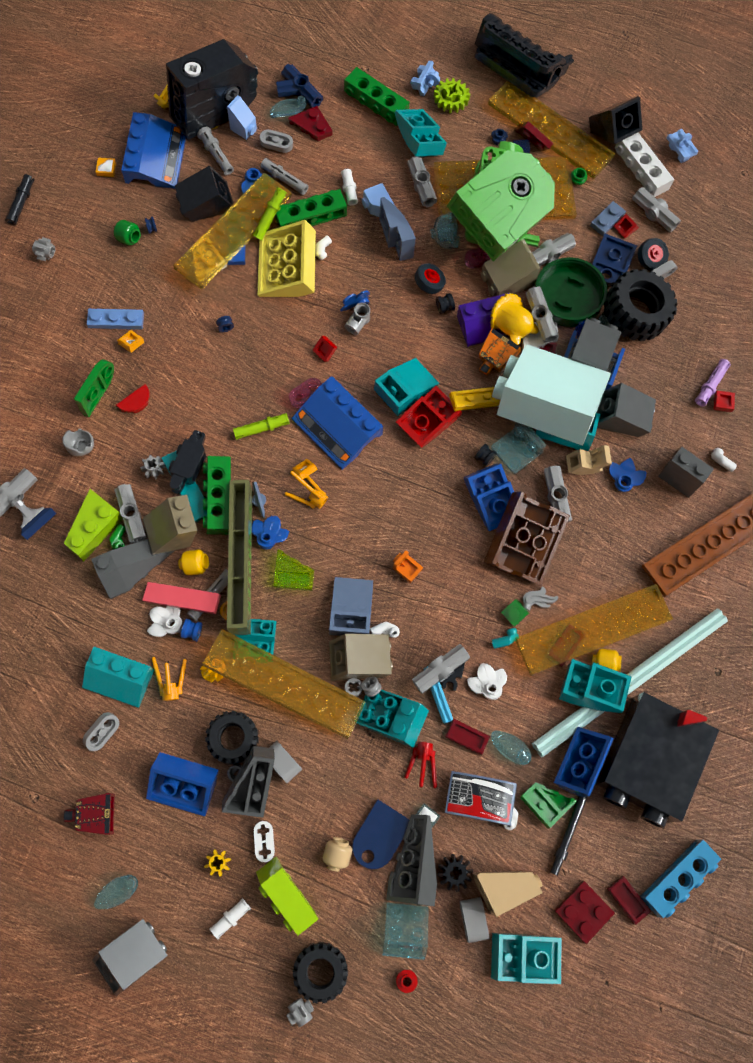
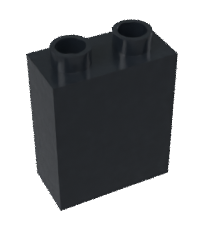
M643 692L632 698L595 784L606 789L602 798L607 802L626 809L628 803L631 802L644 809L640 817L641 819L664 829L667 822L683 821L719 729L705 722L677 727L680 714L683 711Z

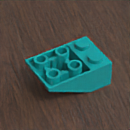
M414 358L388 370L376 379L374 391L399 416L422 396L424 397L435 386H438L439 382L417 358Z
M381 689L375 696L368 697L365 695L354 723L414 748L429 710L421 703Z

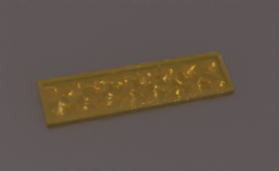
M508 81L488 101L489 106L516 125L529 121L553 142L550 149L577 168H583L587 175L593 179L597 177L615 156L613 151L540 100L530 97Z
M264 173L174 264V269L200 289H203L253 237L268 206L267 202L273 197L276 188L279 187L287 192L281 205L291 198L292 192Z
M655 584L516 638V643L531 676L673 620V617L658 585Z
M221 629L202 666L346 739L350 737L365 704V701Z

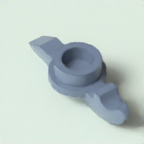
M253 482L255 495L252 498V502L259 508L261 516L265 518L264 505L266 497L260 493L257 482Z

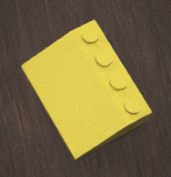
M306 220L266 232L263 241L259 240L257 294L259 297H300L314 293L316 231Z

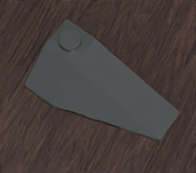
M146 539L108 551L91 560L110 599H113L130 591L142 578L144 579L155 566L160 565L174 551L152 555L149 541Z
M412 814L403 837L404 846L401 853L398 852L396 857L398 862L395 871H391L389 876L386 900L435 907L437 880L430 815Z

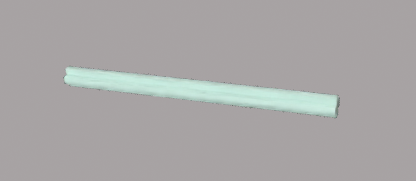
M720 609L714 610L626 674L632 677L628 694L728 622L727 617L722 614ZM581 707L534 741L532 746L540 757H544L574 735L577 727H585L605 711Z

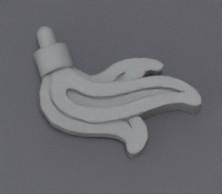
M541 587L540 591L525 593L523 596V607L528 612L534 604L541 608H549L551 605L547 604L555 603L558 600V596L545 595L546 589Z

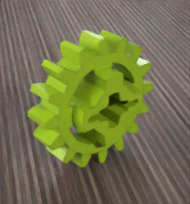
M446 78L445 83L440 81V84L436 85L434 90V102L438 103V108L443 107L444 112L448 109L449 113H452V110L458 113L459 108L464 110V106H468L470 99V89L466 88V83L460 84L461 80L459 79L456 82L454 78H452V81Z

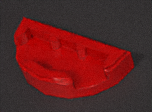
M147 385L141 386L116 404V407L122 412L128 413L142 411L148 405L150 391Z

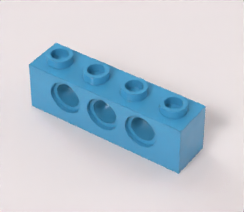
M703 839L695 840L640 897L657 917L668 918L675 912L674 907L679 902L683 903L690 896L689 892L693 888H698L704 882L703 878L707 873L711 874L718 868L717 863L721 858ZM694 860H697L700 865L697 871L693 868ZM681 874L685 877V883L682 886L678 882V877ZM667 888L671 892L669 900L664 898V891Z

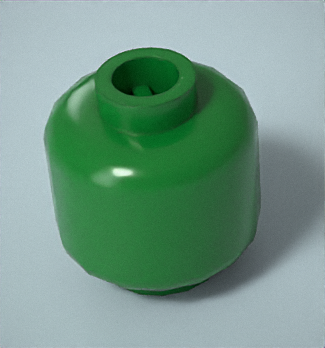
M124 219L116 223L114 226V237L118 242L132 246L139 241L141 233L137 224Z

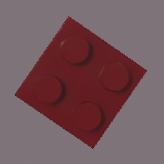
M582 881L554 911L584 944H587L615 914L585 881Z

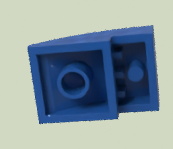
M500 463L493 464L463 477L475 507L488 531L498 528L511 494L514 492L511 482L507 480Z

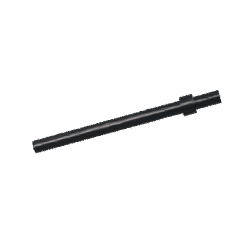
M578 797L560 847L556 849L554 854L555 860L550 870V873L558 876L563 861L567 859V850L587 797Z

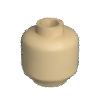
M334 837L333 840H329L326 843L322 859L328 865V869L338 872L349 865L352 855V847L349 845V841Z

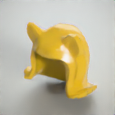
M507 293L501 296L494 304L491 311V329H500L503 333L510 336V340L516 345H519L521 339L529 333L537 334L539 332L531 313L523 307L521 298L518 295Z

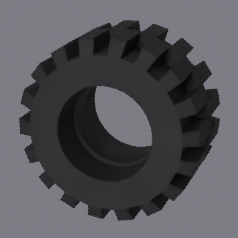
M226 711L222 715L218 714L214 721L211 720L209 723L210 727L206 730L207 737H205V742L208 745V750L214 758L224 764L235 765L244 763L253 746H257V743H259V733L256 725L242 712ZM231 726L241 728L245 736L242 745L235 750H228L221 744L222 733Z
M319 942L310 944V946L302 950L295 961L293 982L298 989V993L302 994L307 1001L312 1000L316 1004L318 1002H322V1004L327 1003L328 1000L332 1001L338 994H341L347 982L348 967L345 957L337 947L332 946L330 943ZM316 959H326L333 967V977L325 985H316L308 977V967Z

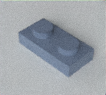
M613 201L591 222L590 227L604 236L625 215L626 211Z

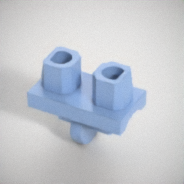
M428 61L426 66L420 65L417 70L419 78L413 77L410 82L412 89L419 90L420 96H425L429 87L439 85L440 83L439 73L433 69V61Z
M683 129L667 136L669 147L677 152L680 163L689 160L690 157L698 153V150L691 142L692 135L685 133Z

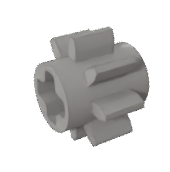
M42 237V239L34 242L32 251L37 255V259L46 261V259L53 258L55 246L51 243L50 239Z
M149 455V458L142 460L144 466L140 468L142 472H146V478L152 476L156 480L160 474L164 475L162 468L166 466L164 462H161L160 456L154 458Z
M301 997L288 1006L290 1012L287 1014V1018L291 1026L297 1023L298 1027H301L313 1018L311 1012L314 1011V1008L309 1000L304 1002Z

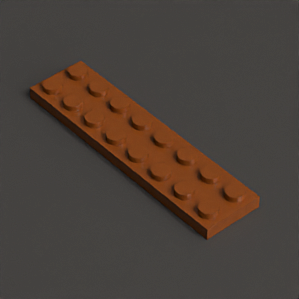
M753 493L642 565V568L664 598L753 540Z

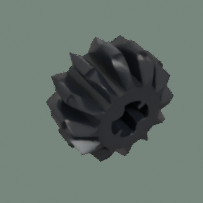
M451 854V862L448 858H443L446 866L438 864V867L444 869V872L437 873V876L445 877L440 881V884L444 885L448 882L447 890L450 891L454 884L455 891L459 892V884L466 889L467 885L464 880L472 881V878L466 875L467 873H473V869H466L470 864L469 861L461 864L463 861L462 855L458 857L456 862L455 854ZM456 866V870H460V874L456 876V879H453L454 876H450V871H453V867Z

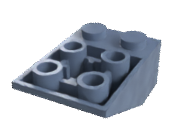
M335 577L329 635L369 634L373 580Z

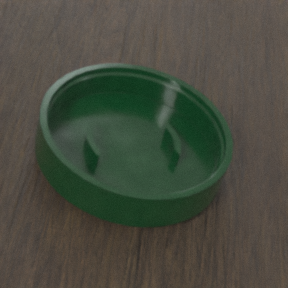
M566 257L550 262L541 270L535 287L540 286L548 308L552 313L553 322L564 327L582 326L586 319L596 318L607 296V285L602 273L591 263L579 258Z

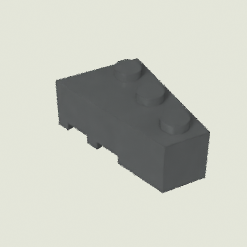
M253 746L222 800L221 812L264 817L275 760L273 748Z

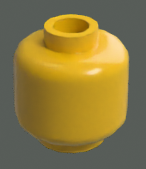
M189 550L183 552L178 565L185 575H200L208 569L209 558L202 550Z
M599 649L597 655L593 654L592 664L594 662L615 671H620L622 656H619L616 650Z

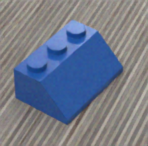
M577 727L554 783L569 793L580 797H590L613 738Z
M160 752L150 770L146 799L206 816L219 770Z

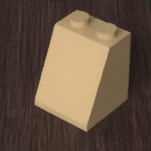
M475 872L472 874L490 914L496 917L542 894L540 888L543 886L538 875H534L533 872Z

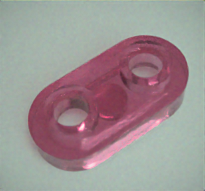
M476 248L467 251L464 262L469 268L483 267V264L489 261L490 257L482 248Z
M309 378L289 393L290 404L293 407L301 408L315 392L310 389H317L322 385L321 381L317 378ZM296 398H301L302 400H301V401H296L295 399H296Z

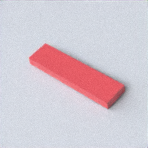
M148 582L142 601L216 614L221 595L219 593Z

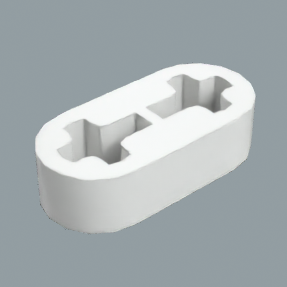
M267 821L258 822L254 827L255 855L261 862L272 860L275 854L273 827ZM263 824L265 828H269V832L266 833V840L262 841V834L258 833V829H261ZM263 843H266L267 850H271V854L267 855V859H264L263 855L259 854V851L263 850Z

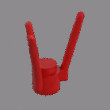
M418 742L417 748H413V754L405 778L409 777L415 759L418 756L417 759L422 760L419 787H423L426 761H431L433 788H437L436 751L433 750L434 745L427 742Z

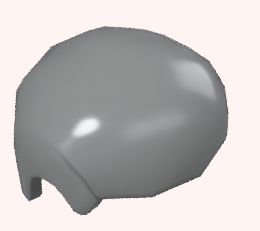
M79 428L75 432L68 430L62 438V443L71 455L84 456L92 451L94 438L88 431Z

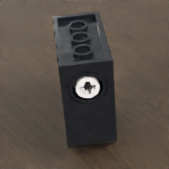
M225 39L166 63L169 117L187 140L197 136L198 131L203 127L213 129L228 122L227 106L237 95L242 98L247 107L257 96V67L251 63L247 55L238 46Z

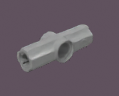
M414 156L407 161L414 181V189L418 192L422 206H426V208L431 207L437 203V198L430 182V174L426 171L422 158Z
M641 187L633 196L632 200L645 210V215L650 221H657L669 232H672L680 224L681 220L668 209L667 202L662 198L656 199L644 187Z
M566 233L553 241L551 239L546 240L532 254L539 266L547 262L550 263L557 260L561 254L574 248L576 245L575 238L572 234Z
M533 287L526 292L532 316L537 323L543 342H551L559 336L552 319V313L548 308L541 287ZM545 311V315L539 318V314Z
M560 466L545 468L543 471L548 489V501L552 507L570 515L568 522H571L572 517L567 499L568 490L564 486ZM554 491L559 492L562 498H556L554 496Z
M24 468L11 482H5L0 486V517L10 507H15L14 504L18 500H23L24 493L38 480L27 469Z
M130 484L119 485L114 490L130 543L143 541L147 537ZM129 511H135L132 516H126Z
M459 644L444 656L441 655L432 661L428 668L420 672L412 681L423 694L436 683L442 682L452 675L456 668L470 659V656L465 648Z

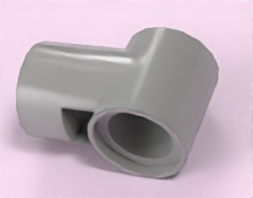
M358 303L355 306L353 314L344 325L348 332L358 335L363 326L369 323V305Z

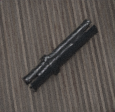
M24 174L20 186L16 188V196L5 218V221L10 225L15 226L17 224L25 201L30 197V189L35 181L30 175Z

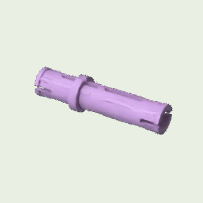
M720 359L708 381L702 385L701 392L695 399L697 405L706 406L709 398L715 394L717 385L731 365L728 360Z

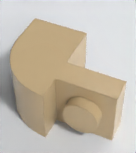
M606 445L592 451L579 449L566 455L568 473L577 475L599 473L603 471L602 468L612 464L610 448Z

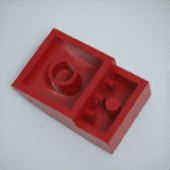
M435 386L429 393L415 402L396 423L423 448L462 415V410L454 411L451 400Z

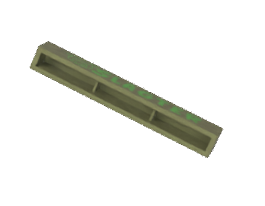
M230 480L227 630L230 635H251L252 487L249 480Z

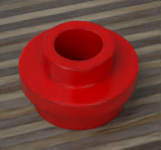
M405 969L398 973L396 984L400 991L410 993L416 989L418 979L413 971ZM406 977L411 979V983L408 986L403 984V980Z

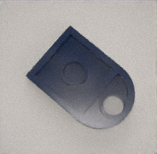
M605 233L592 265L602 274L606 273L610 276L605 281L607 286H612L619 276L627 272L637 245Z
M377 800L354 838L353 854L356 860L362 866L369 869L384 867L391 860L403 840L410 820L382 801ZM365 850H370L374 854V859L370 863L362 860V853Z

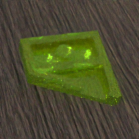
M278 549L273 586L276 588L313 591L314 570Z

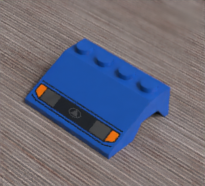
M133 112L121 169L125 183L129 184L133 179L150 181L156 187L175 189V185L178 184L186 137L176 124L151 114Z
M333 376L320 385L292 417V420L341 470L358 457L369 442L383 434V425Z

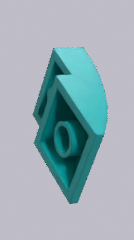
M424 109L395 110L397 124L402 137L415 157L444 154L447 142L438 134L440 126Z
M572 659L566 671L559 700L594 710L622 713L632 677L594 662L590 666Z
M492 933L491 979L520 983L561 984L562 938Z

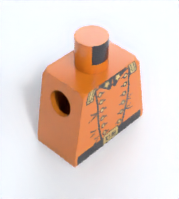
M492 328L479 353V358L484 361L479 371L485 375H488L492 368L501 372L506 367L510 355L517 356L521 352V347Z

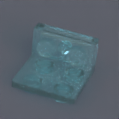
M516 422L513 430L494 443L491 449L495 450L497 456L513 474H516L540 456L546 444L531 427Z
M387 903L382 956L425 960L428 948V907Z

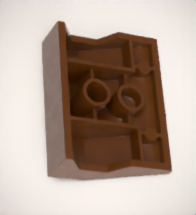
M512 492L484 563L542 586L570 515L552 506L539 503L527 497L523 492Z

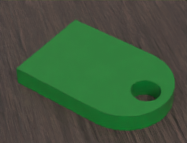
M105 359L100 360L94 366L75 396L74 400L82 415L90 417L110 385L114 374L113 363Z

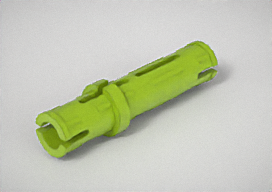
M279 187L276 188L273 197L267 202L268 206L253 236L263 241L275 214L280 210V205L287 194L286 191Z
M287 413L271 418L268 416L266 417L267 419L233 428L236 440L268 430L274 431L275 428L289 425Z

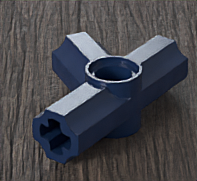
M293 64L284 66L281 75L285 80L276 82L278 97L297 95L303 98L311 107L320 106L323 96L309 82L308 76L301 74Z

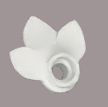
M158 606L152 608L149 614L154 623L148 628L147 632L155 637H162L167 633H179L183 627V621L179 617L180 608L166 606V608Z
M481 663L477 671L478 677L468 678L467 683L474 693L483 694L489 700H496L502 695V687L507 681L506 672L504 669L494 671L490 665ZM494 687L496 691L491 692L489 688Z

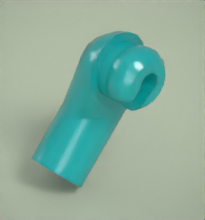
M508 629L506 631L508 636L492 639L494 649L509 646L518 640L519 634H517V629Z

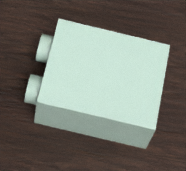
M526 344L520 357L510 355L503 376H499L492 397L500 400L497 415L583 446L611 373Z

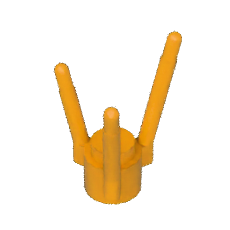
M294 471L290 472L295 479L311 492L308 497L311 501L285 492V496L304 503L312 509L315 507L320 509L328 500L326 493L309 476L306 479L315 490Z
M152 657L153 668L163 701L178 700L179 695L182 694L186 659H183L178 687H176V683H170L169 664H164L166 684L163 687L156 659Z

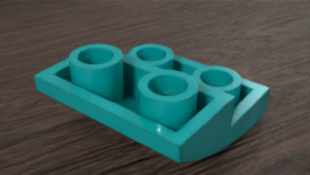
M251 619V635H235L233 660L273 663L277 621Z

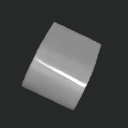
M275 741L269 747L274 749L275 760L273 768L286 783H289L302 768L281 744Z
M481 897L460 901L467 942L472 943L489 939Z

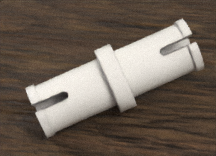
M344 169L341 171L344 184L343 191L346 193L348 205L353 206L358 203L357 187L353 181L352 171Z
M242 898L229 912L226 910L223 913L224 916L209 928L212 934L219 939L232 925L234 927L237 925V921L251 909L250 906Z

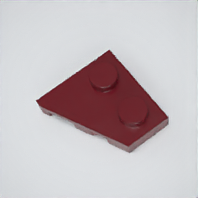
M318 106L288 118L291 125H297L303 133L310 135L316 141L333 135L331 127Z
M529 121L517 125L514 130L532 142L539 150H548L553 145V142Z

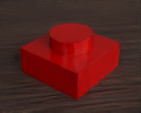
M324 335L320 337L313 351L324 362H327L336 351L337 346Z
M717 390L714 394V410L733 412L735 393Z

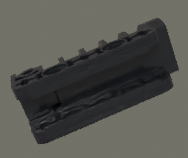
M489 13L483 18L474 44L478 47L474 54L478 61L534 98L553 88L558 82L559 77L565 75L569 65L574 62L572 54L564 57L561 54L554 55L549 51L542 50L539 44L535 45L530 38L523 37L520 31L513 30L511 25L504 24L502 19L493 13Z

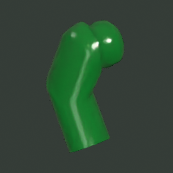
M118 524L109 538L113 550L125 546L122 536L126 528Z

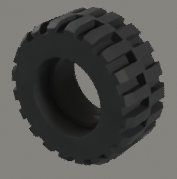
M634 269L619 276L609 289L603 304L605 307L604 313L605 316H608L607 321L609 324L618 327V331H621V336H627L630 340H651L659 336L674 319L677 312L676 294L674 290H671V285L668 282L666 283L662 276H657L653 271L647 272L645 269H640L639 271ZM630 297L643 301L648 306L651 314L638 310L632 304Z

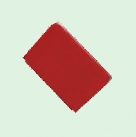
M627 214L613 226L624 238L639 228Z
M691 710L681 712L677 727L707 721V717Z

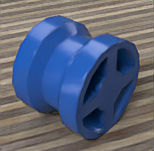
M186 619L182 627L181 638H192L193 641L197 642L202 631V622L194 623L190 619Z

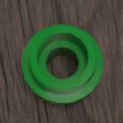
M576 168L570 175L571 181L576 185L584 184L588 177L587 172L583 168Z

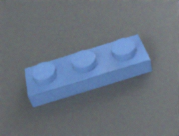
M88 309L87 327L100 329H143L144 312L143 310Z

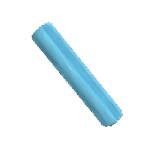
M438 682L430 689L442 722L448 723L453 720L441 684Z

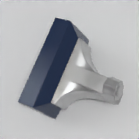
M18 500L14 506L22 513L21 535L26 540L57 514L52 508H28L23 504L22 500Z

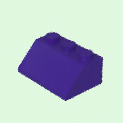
M505 294L459 305L457 319L467 347L485 343L491 331L492 308L497 300ZM496 329V331L499 332L500 334H502L503 336L509 337L507 334L503 333L500 329Z

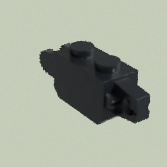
M194 430L189 439H184L183 444H179L176 451L177 457L175 461H171L169 466L172 477L169 485L172 493L180 494L185 484L191 485L195 483L203 462L207 457L203 447L206 438L205 433Z

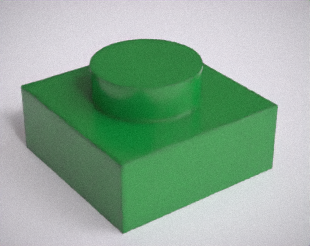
M517 599L501 612L514 627L529 614Z

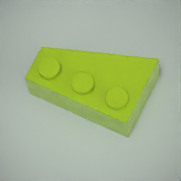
M89 489L64 544L82 561H85L123 520V517L119 511L93 490Z
M277 856L256 872L261 885L258 887L265 898L270 897L273 901L271 904L273 910L277 915L281 913L284 916L285 920L283 923L290 932L294 930L298 936L318 920L315 911L294 884L290 875L281 866Z

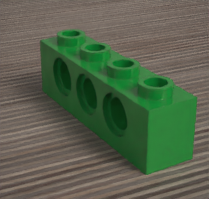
M358 67L344 79V92L347 95L352 96L362 105L367 106L374 113L385 118L389 123L398 126L395 110L409 109L410 102Z
M341 189L331 190L324 194L313 195L310 198L280 205V210L275 214V220L278 227L306 220L311 226L346 217L347 204Z
M208 456L207 462H203V474H207V480H203V492H207V498H203V510H207V517H203V528H207L206 534L229 535L231 457ZM220 475L221 479L215 480L212 478V476ZM217 492L220 493L222 496L220 498H214L212 494ZM217 510L220 511L222 515L216 517L211 512Z

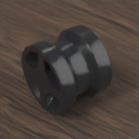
M451 293L446 294L444 297H436V306L440 314H444L448 310H455V302Z
M484 444L474 458L482 461L483 465L487 467L494 460L497 452L490 450L489 446Z

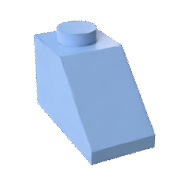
M237 95L227 106L230 130L247 140L256 132V117L242 98Z
M383 183L363 191L362 203L364 208H367L370 214L378 217L380 214V198L385 197L394 205Z

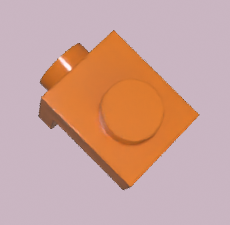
M407 550L403 554L399 553L393 560V569L410 584L423 570V567L409 556Z

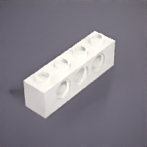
M639 133L616 143L615 149L617 154L622 157L626 166L632 170L636 179L641 182L650 194L656 197L670 189L674 178Z

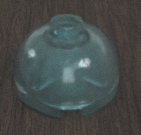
M452 212L437 217L433 228L430 230L431 238L435 239L436 243L444 249L458 248L460 244V236H457V230H459L458 222Z

